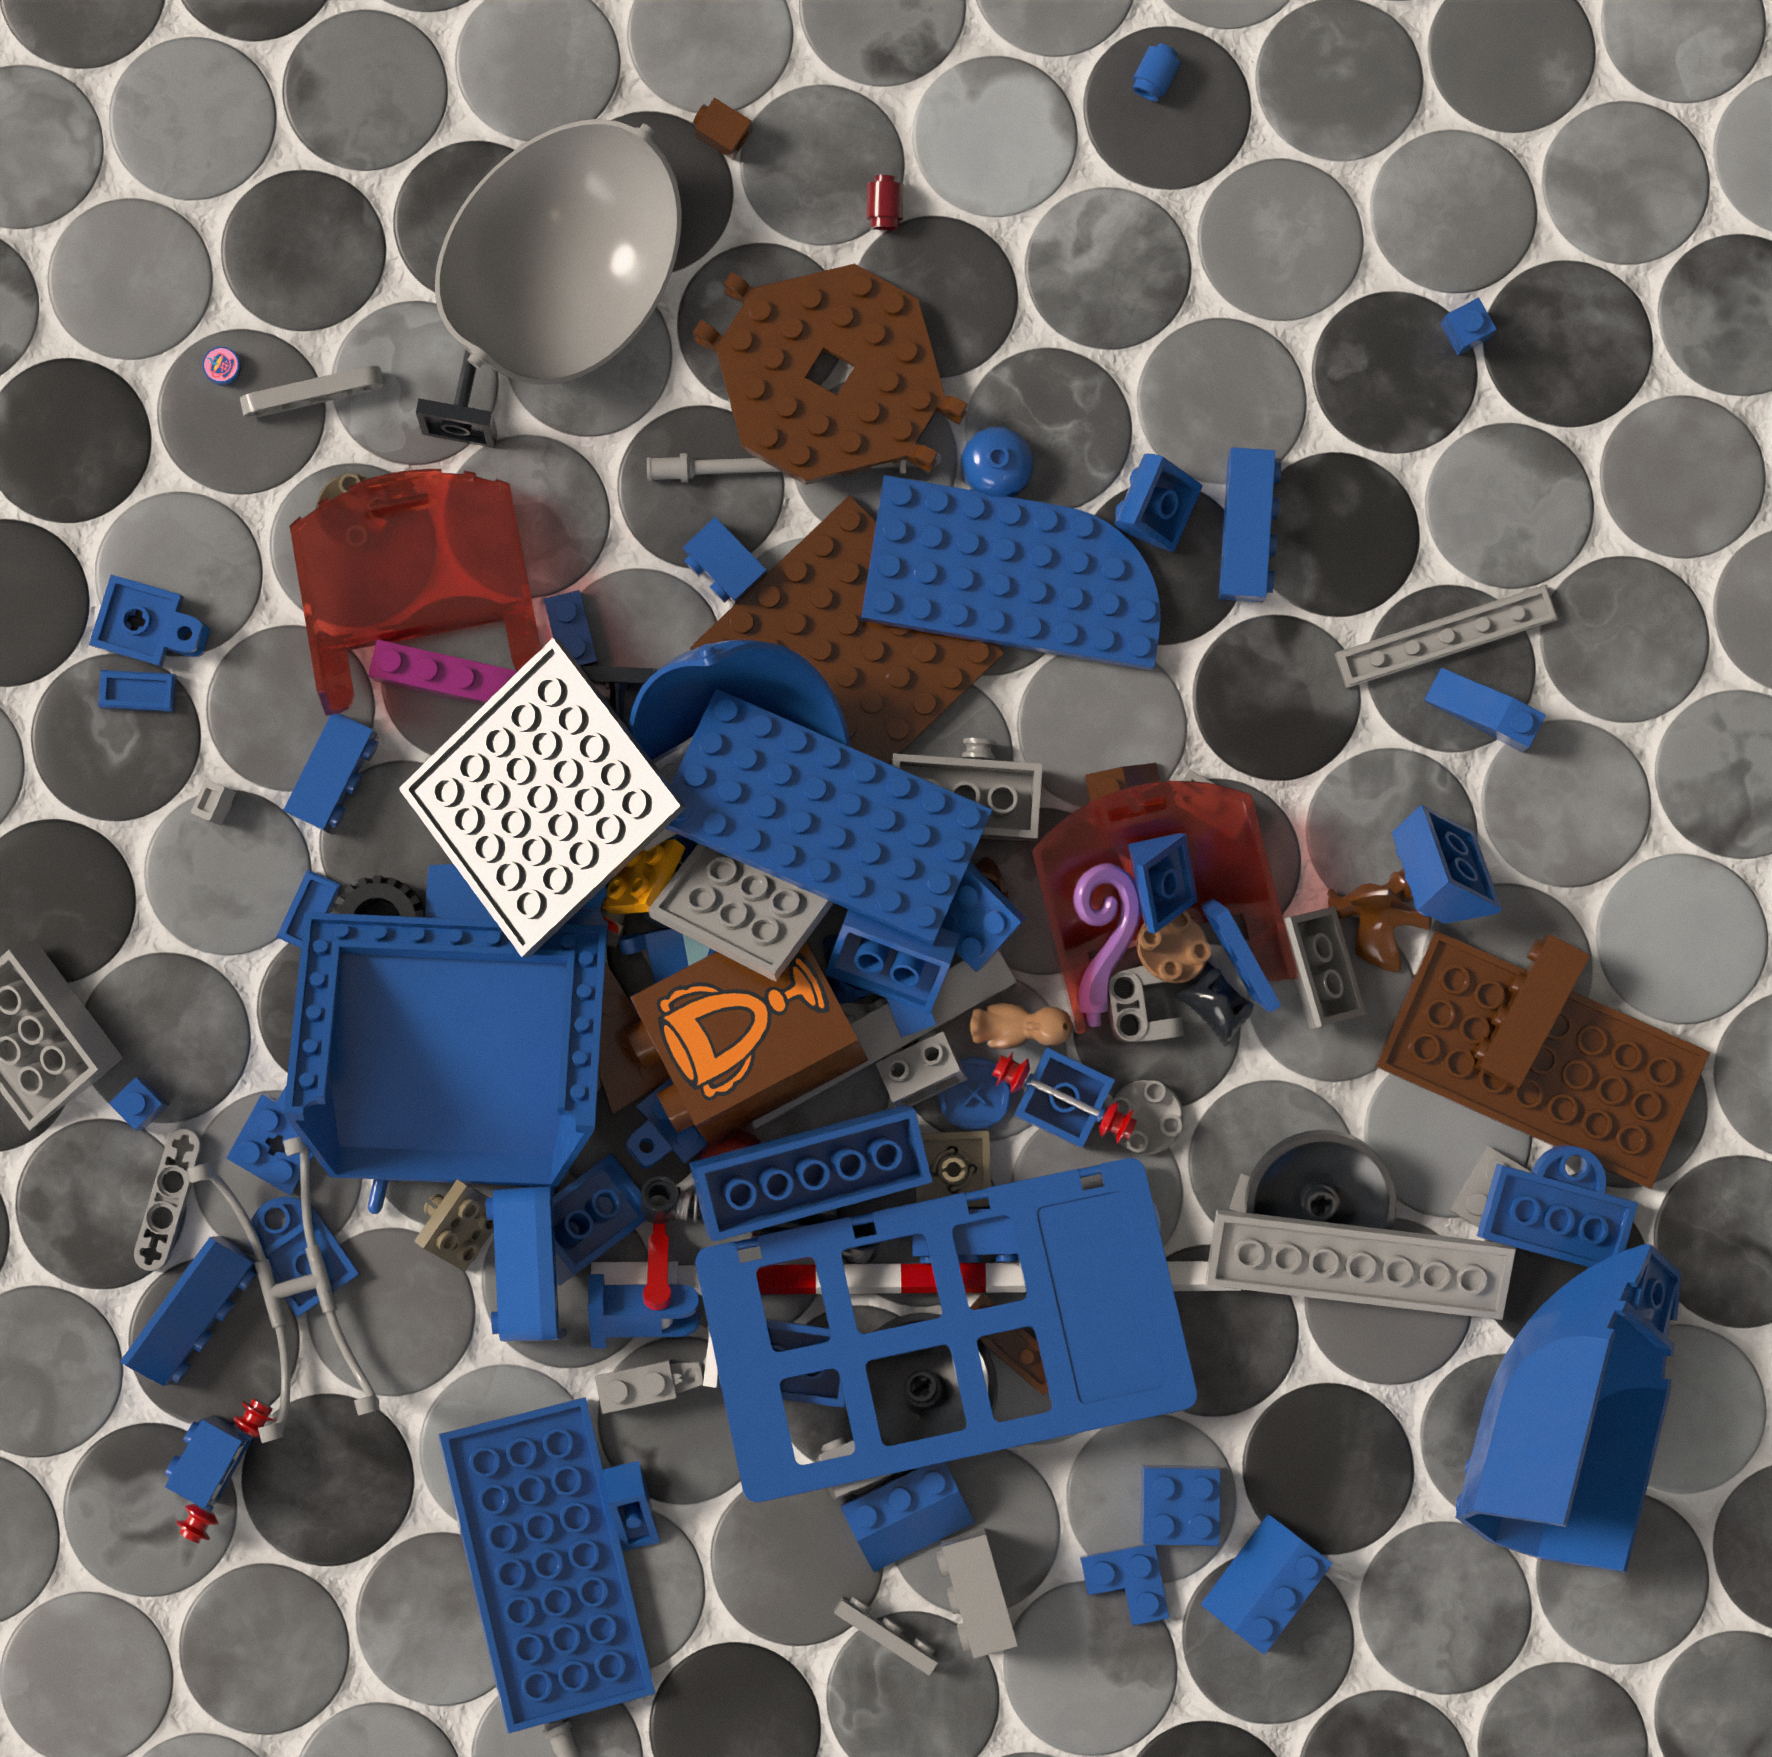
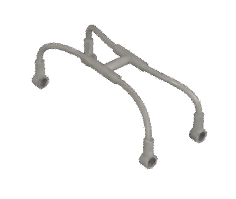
M300 1137L285 1140L283 1144L287 1156L300 1153L301 1208L308 1247L305 1250L312 1274L278 1284L275 1283L269 1259L265 1258L257 1233L244 1208L229 1186L214 1172L209 1163L187 1169L191 1184L211 1180L224 1195L240 1220L257 1262H255L263 1297L272 1328L276 1330L281 1363L280 1406L277 1422L258 1428L262 1443L284 1437V1427L290 1403V1358L284 1327L286 1321L280 1298L316 1288L322 1312L326 1313L335 1340L366 1395L364 1398L354 1400L357 1414L362 1415L380 1409L379 1399L354 1357L335 1313V1310H337L320 1245L316 1244L312 1223L309 1149Z

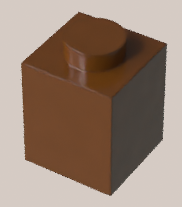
M713 98L709 106L703 104L693 120V123L696 125L694 128L696 138L731 160L735 159L753 131L752 120L716 98Z

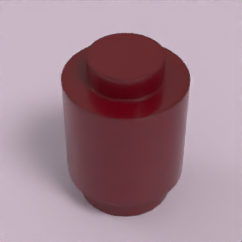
M876 175L874 176V182L867 183L866 219L870 220V229L883 231L899 229V221L903 220L904 184L896 182V176Z

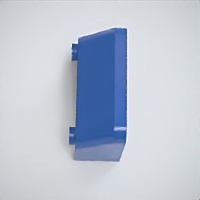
M559 1186L493 1190V1197L486 1198L487 1220H493L498 1310L491 1313L492 1334H499L501 1342L559 1340L566 1336V1329H559L553 1194L559 1193Z

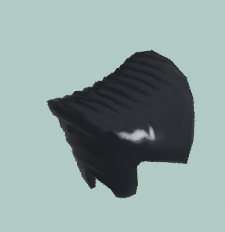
M1218 968L1205 973L1197 982L1187 987L1186 990L1176 994V998H1179L1181 1002H1185L1187 1006H1190V1009L1200 1015L1203 1021L1207 1022V1025L1216 1033L1224 1047L1229 1044L1241 1025L1250 1017L1254 1007L1252 1002L1239 995L1226 981L1221 970Z

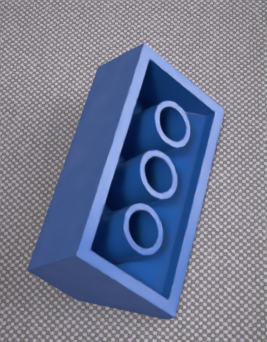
M209 1237L120 1362L162 1386L170 1385L173 1381L178 1384L191 1367L187 1361L196 1350L200 1353L211 1340L213 1334L209 1330L218 1319L223 1322L234 1308L235 1303L231 1299L239 1288L245 1291L255 1279L257 1272L253 1269L257 1261L225 1237Z

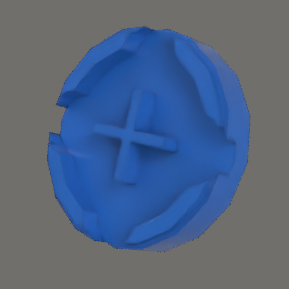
M979 1057L960 1059L968 1080L937 1094L940 1110L950 1123L960 1129L980 1131L991 1128L1003 1118L1010 1106V1084L1003 1081L996 1086L998 1078L992 1076L996 1064L992 1061Z

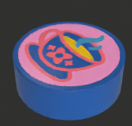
M215 347L208 351L203 359V371L214 384L229 385L240 375V359L234 351L227 347Z

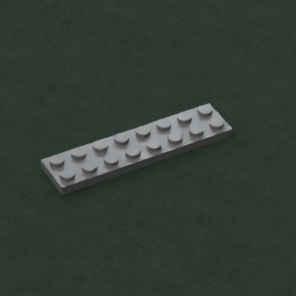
M1217 1209L1205 1282L1208 1286L1503 1320L1516 1249L1513 1246L1497 1242Z

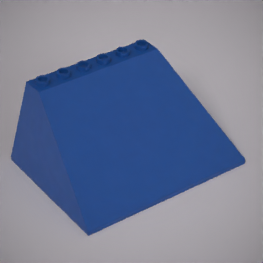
M305 912L284 1117L330 1178L455 1183L459 1179L464 1183L558 1187L595 1130L607 926L564 924L531 957L526 958L521 957L496 921Z

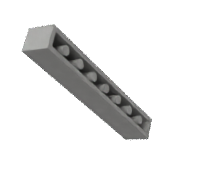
M998 950L978 972H975L965 961L956 965L951 961L931 1010L936 1022L935 1026L901 1038L885 997L869 1005L867 1008L870 1013L859 1020L856 1019L854 1014L847 1017L868 1061L751 1122L755 1130L871 1066L897 1049L903 1048L921 1036L1015 985L1017 981L1000 951Z

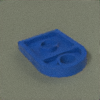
M278 1197L264 1203L253 1215L251 1223L257 1233L265 1258L269 1259L275 1283L278 1284L312 1274L305 1250L308 1247L304 1233L301 1199L296 1197ZM311 1205L316 1244L320 1245L332 1292L334 1293L361 1273L319 1212ZM273 1208H280L286 1215L285 1225L278 1230L270 1228L266 1222L267 1213ZM316 1288L284 1297L297 1317H300L320 1303Z

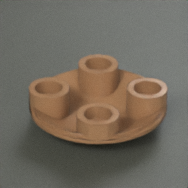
M1186 911L1155 934L1148 932L1144 922L1137 936V952L1143 966L1153 976L1165 982L1182 983L1195 978L1204 969L1207 960L1211 956V947L1208 944L1203 929Z

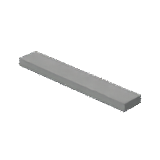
M1546 584L1336 652L1335 657L1345 687L1348 689L1558 620Z

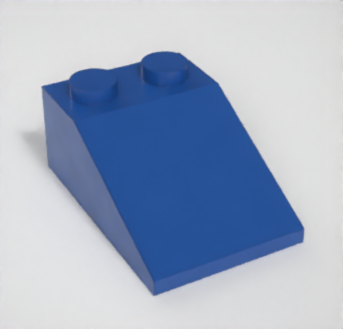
M612 1153L553 1196L556 1268L559 1286L646 1221L640 1211L641 1191Z

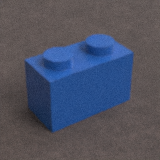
M716 517L683 547L685 554L688 556L684 562L697 576L704 573L713 582L709 588L724 603L730 599L735 605L767 574V570Z

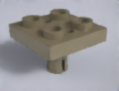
M989 1131L921 1133L928 1166L933 1165L932 1173L936 1172L938 1166L939 1174L936 1176L931 1175L932 1183L916 1187V1203L991 1187ZM949 1146H955L958 1152L956 1155H948L950 1153H954L955 1149L951 1148L950 1150H947V1148ZM969 1164H974V1165H976V1167H977L976 1173L973 1174V1172H974V1167L972 1166V1167H970L969 1174H968V1167H967V1165H969ZM950 1184L958 1185L951 1187V1191H956V1189H959V1191L956 1194H951L948 1191V1186ZM988 1198L967 1202V1206H989Z
M457 1179L445 1197L437 1193L428 1198L438 1207L435 1209L429 1203H425L424 1212L431 1217L414 1242L428 1252L465 1272L494 1231L493 1220H487L486 1198L489 1197Z

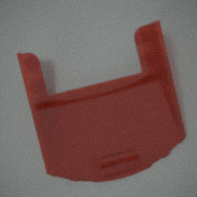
M416 469L389 473L353 484L348 487V492L331 500L328 497L317 503L318 508L303 519L299 516L289 526L316 690L326 716L342 713L348 710L354 702L355 694L347 651L375 646L377 639L396 642L505 621L511 659L517 671L542 649L511 488L507 482L497 478L496 481L477 477L475 472L464 471L463 474L442 473V469Z
M1163 781L1132 786L1108 794L1076 810L1051 829L1034 847L1032 855L1050 938L1075 1033H1084L1085 1030L1092 1028L1086 1026V1013L1080 1012L1078 1004L1081 979L1090 964L1087 952L1099 950L1104 946L1117 926L1121 911L1120 896L1115 886L1108 883L1100 884L1093 890L1091 895L1092 908L1098 910L1106 896H1113L1118 901V910L1115 918L1103 926L1087 924L1079 918L1074 908L1073 897L1075 887L1086 871L1094 866L1106 863L1120 866L1134 879L1128 846L1131 843L1177 833L1186 834L1198 901L1185 911L1198 924L1209 922L1201 908V904L1213 898L1226 907L1232 916L1242 913L1251 951L1268 981L1298 979L1252 795L1214 783L1196 781ZM1140 915L1139 925L1132 941L1137 940L1139 930L1144 924L1142 915Z

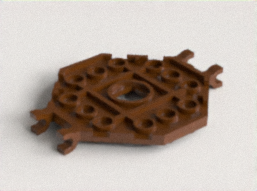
M855 263L755 288L751 287L737 274L730 272L724 282V287H726L724 294L742 302L743 306L724 336L702 320L696 326L693 334L696 335L695 343L717 354L742 450L805 485L820 482V479L840 474L845 476L869 470L872 466L888 462L894 464L902 460H908L930 474L937 463L936 456L938 452L927 446L917 445L936 412L960 425L967 413L965 409L968 403L944 394L918 298ZM828 352L854 367L837 395L806 378L822 353Z

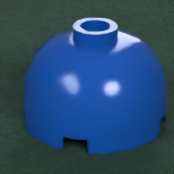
M989 427L977 432L966 443L961 455V475L966 485L971 490L980 491L989 496H1016L1028 486L1033 474V454L1028 442L1016 431L1006 427Z

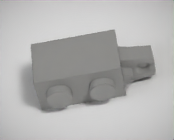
M669 1359L596 1375L595 1381L602 1414L675 1399L679 1396V1393L702 1385L703 1374L700 1362L672 1363V1360Z

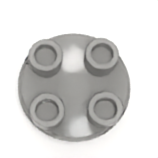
M1139 1080L1123 1087L1113 1098L1110 1105L1118 1102L1119 1111L1124 1114L1133 1109L1132 1118L1138 1120L1129 1140L1121 1138L1119 1142L1125 1149L1137 1154H1155L1167 1149L1179 1136L1183 1125L1181 1103L1175 1093L1159 1081Z

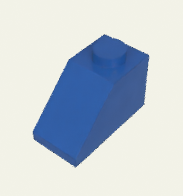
M635 1461L602 1469L608 1506L623 1551L660 1543L648 1487L640 1462Z

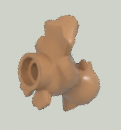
M1008 1003L992 1004L987 1007V1011L979 1008L973 1010L969 1025L973 1042L979 1044L987 1041V1045L997 1049L1018 1048L1025 1042L1034 1039L1042 1045H1059L1068 1040L1074 1027L1070 1015L1058 1007H1043L1037 1012L1032 1013L1019 1005Z

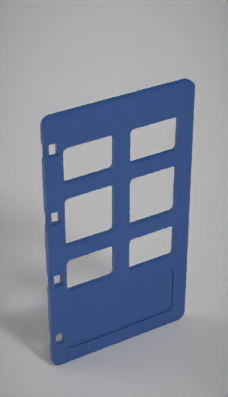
M1135 1158L1116 1160L1091 1167L1064 1171L968 1193H960L859 1216L766 1234L755 1238L703 1248L696 1256V1270L741 1485L745 1497L755 1503L1183 1411L1192 1407L1197 1399L1195 1381L1145 1167ZM1101 1174L1104 1186L1083 1190L1080 1178ZM988 1198L989 1211L969 1215L967 1202ZM1002 1216L1007 1217L1011 1222L1026 1289V1298L1016 1302L973 1310L967 1302L952 1230L954 1227ZM874 1222L876 1235L855 1239L853 1226ZM912 1235H923L927 1242L942 1310L941 1316L932 1320L876 1332L860 1333L856 1326L841 1256L842 1252L851 1248ZM760 1247L762 1259L740 1263L739 1250ZM811 1258L816 1264L831 1338L824 1343L776 1352L771 1347L756 1272L762 1267ZM1030 1327L1036 1333L1052 1405L1051 1409L1045 1413L998 1422L993 1418L977 1340L983 1336ZM941 1345L947 1346L951 1351L966 1419V1428L962 1431L893 1446L884 1445L880 1437L866 1372V1364L876 1359ZM834 1369L840 1376L855 1450L851 1455L800 1465L795 1460L780 1383L784 1379Z

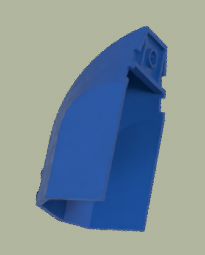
M1643 1244L1620 1252L1593 1265L1570 1280L1536 1311L1506 1352L1490 1386L1472 1454L1466 1462V1478L1462 1493L1456 1501L1455 1518L1486 1541L1537 1559L1627 1573L1671 1392L1672 1379H1665L1667 1356L1674 1357L1675 1344L1669 1339L1670 1320L1677 1321L1682 1273L1653 1245Z

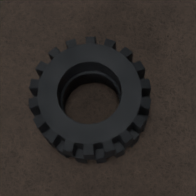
M373 876V878L364 877L358 879L357 884L347 886L344 889L346 891L342 897L338 896L335 901L337 904L336 910L331 912L336 914L362 915L365 909L373 903L387 902L392 904L402 917L425 918V905L422 904L419 895L406 884L391 877Z

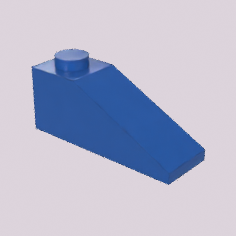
M1440 668L1424 699L1428 704L1520 752H1524L1530 747L1546 716L1544 713L1511 696L1444 668Z

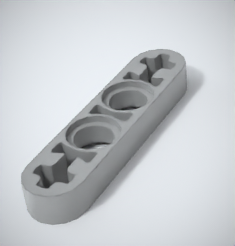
M367 366L248 393L240 397L243 417L256 418L375 391L382 388L384 382L379 366Z
M190 1129L174 1131L169 1136L164 1148L134 1249L135 1262L140 1268L147 1271L162 1269L167 1265L172 1254L192 1184L187 1169L180 1165H169L170 1157L178 1160L180 1148L175 1147V1143L177 1140H183L185 1135H188L189 1143L194 1145L193 1151L185 1152L182 1162H189V1168L198 1165L203 1143L197 1132ZM171 1171L179 1172L184 1179L182 1189L175 1193L168 1191L164 1186V1178ZM160 1207L170 1209L173 1214L171 1225L165 1229L157 1227L153 1221V1214ZM149 1230L155 1234H168L167 1242L163 1239L158 1240L156 1251L162 1253L161 1259L153 1260L152 1264L147 1263L148 1256L143 1255L144 1248H151L155 1237H147Z

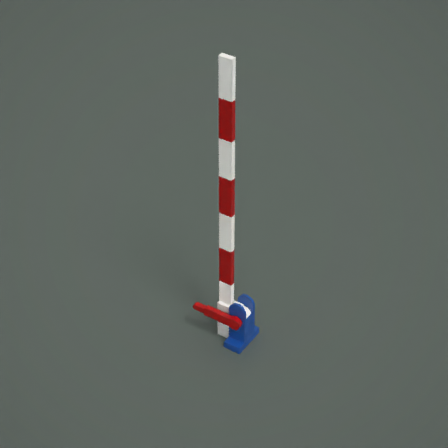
M666 1223L653 1224V1234L649 1236L648 1262H591V1274H589L588 1316L591 1348H607V1338L684 1337L691 1335L699 1328L698 1295H702L696 1265H678V1262H669V1237L665 1234ZM1208 1261L1167 1262L1173 1291H1241V1289L1206 1285L1205 1277ZM931 1263L843 1264L849 1294L938 1293ZM959 1263L965 1293L1026 1292L1020 1263ZM816 1264L771 1265L759 1268L756 1272L760 1294H822Z

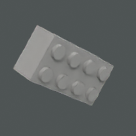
M893 753L892 766L992 809V813L980 838L1027 842L1037 841L1042 764Z

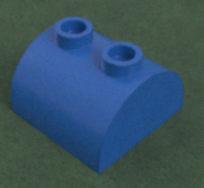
M1149 453L1144 454L1139 467L1135 468L1130 475V487L1124 501H1121L1116 507V520L1114 524L1125 533L1140 541L1174 552L1203 485L1165 457Z

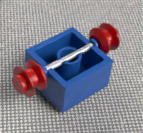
M1048 1047L1045 1048L1034 1073H1030L1029 1076H1027L1030 1071L1029 1059L1024 1060L1020 1064L1013 1061L1012 1051L1008 1058L1001 1055L992 1073V1076L998 1078L996 1086L1005 1081L1010 1084L1011 1093L1020 1090L1024 1083V1087H1026L1013 1115L1014 1117L1079 1148H1083L1095 1121L1099 1122L1100 1120L1099 1129L1102 1137L1111 1132L1116 1135L1117 1144L1121 1138L1129 1140L1138 1121L1132 1118L1134 1110L1132 1109L1127 1114L1119 1111L1118 1102L1108 1106L1105 1113V1108L1102 1107L1115 1081L1114 1079Z
M253 1398L251 1403L242 1402L246 1412L243 1417L234 1416L233 1419L237 1427L216 1415L201 1419L198 1423L194 1421L183 1442L188 1444L185 1451L180 1456H174L165 1472V1476L169 1477L165 1488L194 1503L184 1507L189 1513L187 1519L176 1521V1524L181 1527L179 1534L190 1541L199 1543L201 1539L210 1540V1536L206 1532L208 1526L219 1524L215 1514L212 1512L214 1509L212 1505L219 1501L253 1437H260L258 1428L263 1427L266 1421L276 1420L271 1415L273 1408L258 1399Z

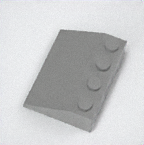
M35 939L9 949L0 957V1092L30 1131L90 1087L123 1059Z

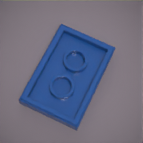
M1213 898L1201 904L1205 916L1251 999L1269 1012L1281 1007L1279 1000L1229 910Z

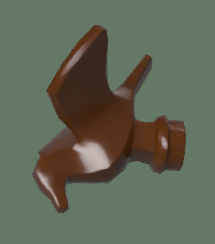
M1404 868L1399 872H1393L1390 875L1389 882L1382 886L1372 883L1363 884L1344 897L1338 896L1333 889L1328 890V908L1335 906L1339 919L1353 915L1360 918L1356 934V955L1383 970L1397 973L1401 968L1400 954L1393 934L1396 926L1410 925L1429 931L1431 929L1432 917H1424L1416 908L1408 907L1403 903L1414 900L1410 886L1404 877Z

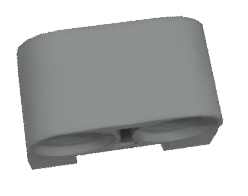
M1144 966L1124 970L1110 977L1107 1017L1111 1035L1121 1043L1151 1042L1184 1036L1181 1017L1148 1022L1142 986L1167 982L1153 976ZM1117 979H1124L1129 982L1131 994L1127 999H1122L1115 994L1114 984ZM1125 1015L1131 1016L1136 1020L1137 1030L1133 1036H1128L1121 1031L1120 1021Z

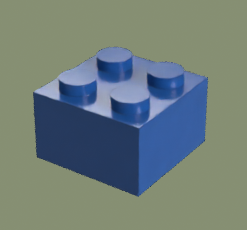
M1142 1465L1141 1542L1152 1545L1219 1546L1220 1469L1217 1466Z

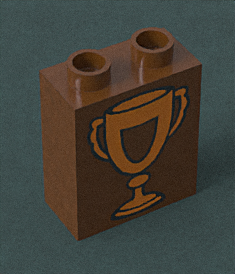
M807 942L803 944L776 982L716 951L630 997L641 1018V1021L624 1029L635 1053L645 1069L663 1061L674 1083L657 1092V1096L677 1133L695 1124L709 1145L868 1061L856 1034Z

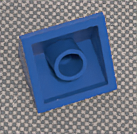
M1184 833L1128 844L1134 880L1140 901L1141 915L1149 933L1155 934L1198 901L1187 836Z

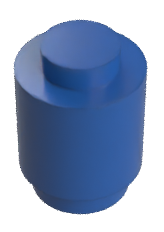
M1161 43L1157 47L1149 46L1133 76L1135 82L1132 86L1133 91L1153 102H1157L1160 96H1164L1181 65V61L1177 58V51Z

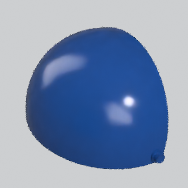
M727 640L705 644L672 659L644 683L636 696L629 721L630 733L652 760L694 736L715 690L719 689L851 747L842 710L830 686L819 671L795 651L774 643L756 640ZM675 834L667 840L676 839L686 847L680 859L684 863L698 843Z

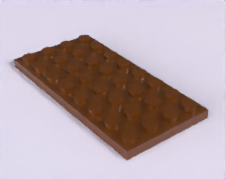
M1435 930L1375 1064V1068L1553 1147L1573 1145L1583 1148L1595 1155L1605 1170L1647 1189H1652L1710 1052L1571 991L1520 1088L1513 1089L1474 1068L1478 1061L1474 1057V1053L1483 1037L1490 1039L1496 1027L1491 1022L1500 1005L1507 1006L1514 993L1510 992L1509 988L1519 971L1525 973L1526 970Z

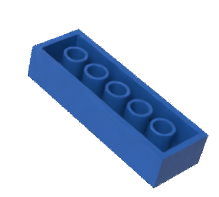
M906 1104L689 1163L706 1234L713 1242L932 1183L914 1108Z

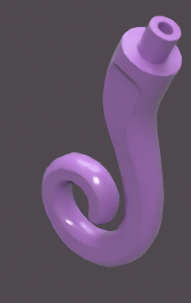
M1110 863L1099 864L1086 871L1078 880L1073 897L1074 908L1079 918L1093 926H1103L1111 922L1118 910V901L1113 896H1106L1098 910L1092 908L1091 895L1098 885L1108 883L1115 886L1121 902L1117 926L1108 941L1086 968L1079 987L1078 1011L1086 1013V1026L1090 1027L1101 1026V1013L1108 1011L1110 977L1134 938L1141 915L1140 901L1134 879L1120 866Z

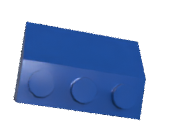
M1421 804L1391 832L1397 847L1396 854L1401 859L1405 871V880L1409 884L1414 898V907L1421 915L1432 917L1446 924L1494 915L1502 910L1474 831Z
M848 909L824 975L930 1014L950 967L960 934L941 927L933 946Z
M946 1462L908 1470L841 1503L840 1506L873 1572L975 1523Z
M1267 1513L1203 1599L1201 1605L1265 1655L1333 1563Z

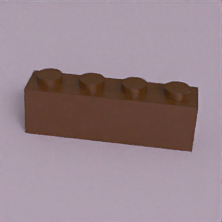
M1552 934L1544 936L1543 940L1537 938L1526 957L1531 960L1525 973L1519 971L1510 985L1509 991L1514 993L1507 1006L1500 1005L1492 1019L1491 1024L1496 1027L1490 1039L1483 1037L1474 1053V1057L1478 1059L1474 1068L1513 1089L1520 1088L1590 955Z

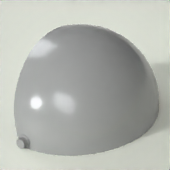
M606 119L582 120L556 127L536 136L506 156L480 181L468 196L454 218L439 254L435 276V298L442 322L449 333L471 354L467 360L473 366L480 369L485 364L511 379L527 384L550 385L567 382L582 377L608 362L645 325L659 303L671 277L681 234V202L677 182L666 157L653 142L652 136L655 132L651 127L643 123L640 128H634L618 121Z

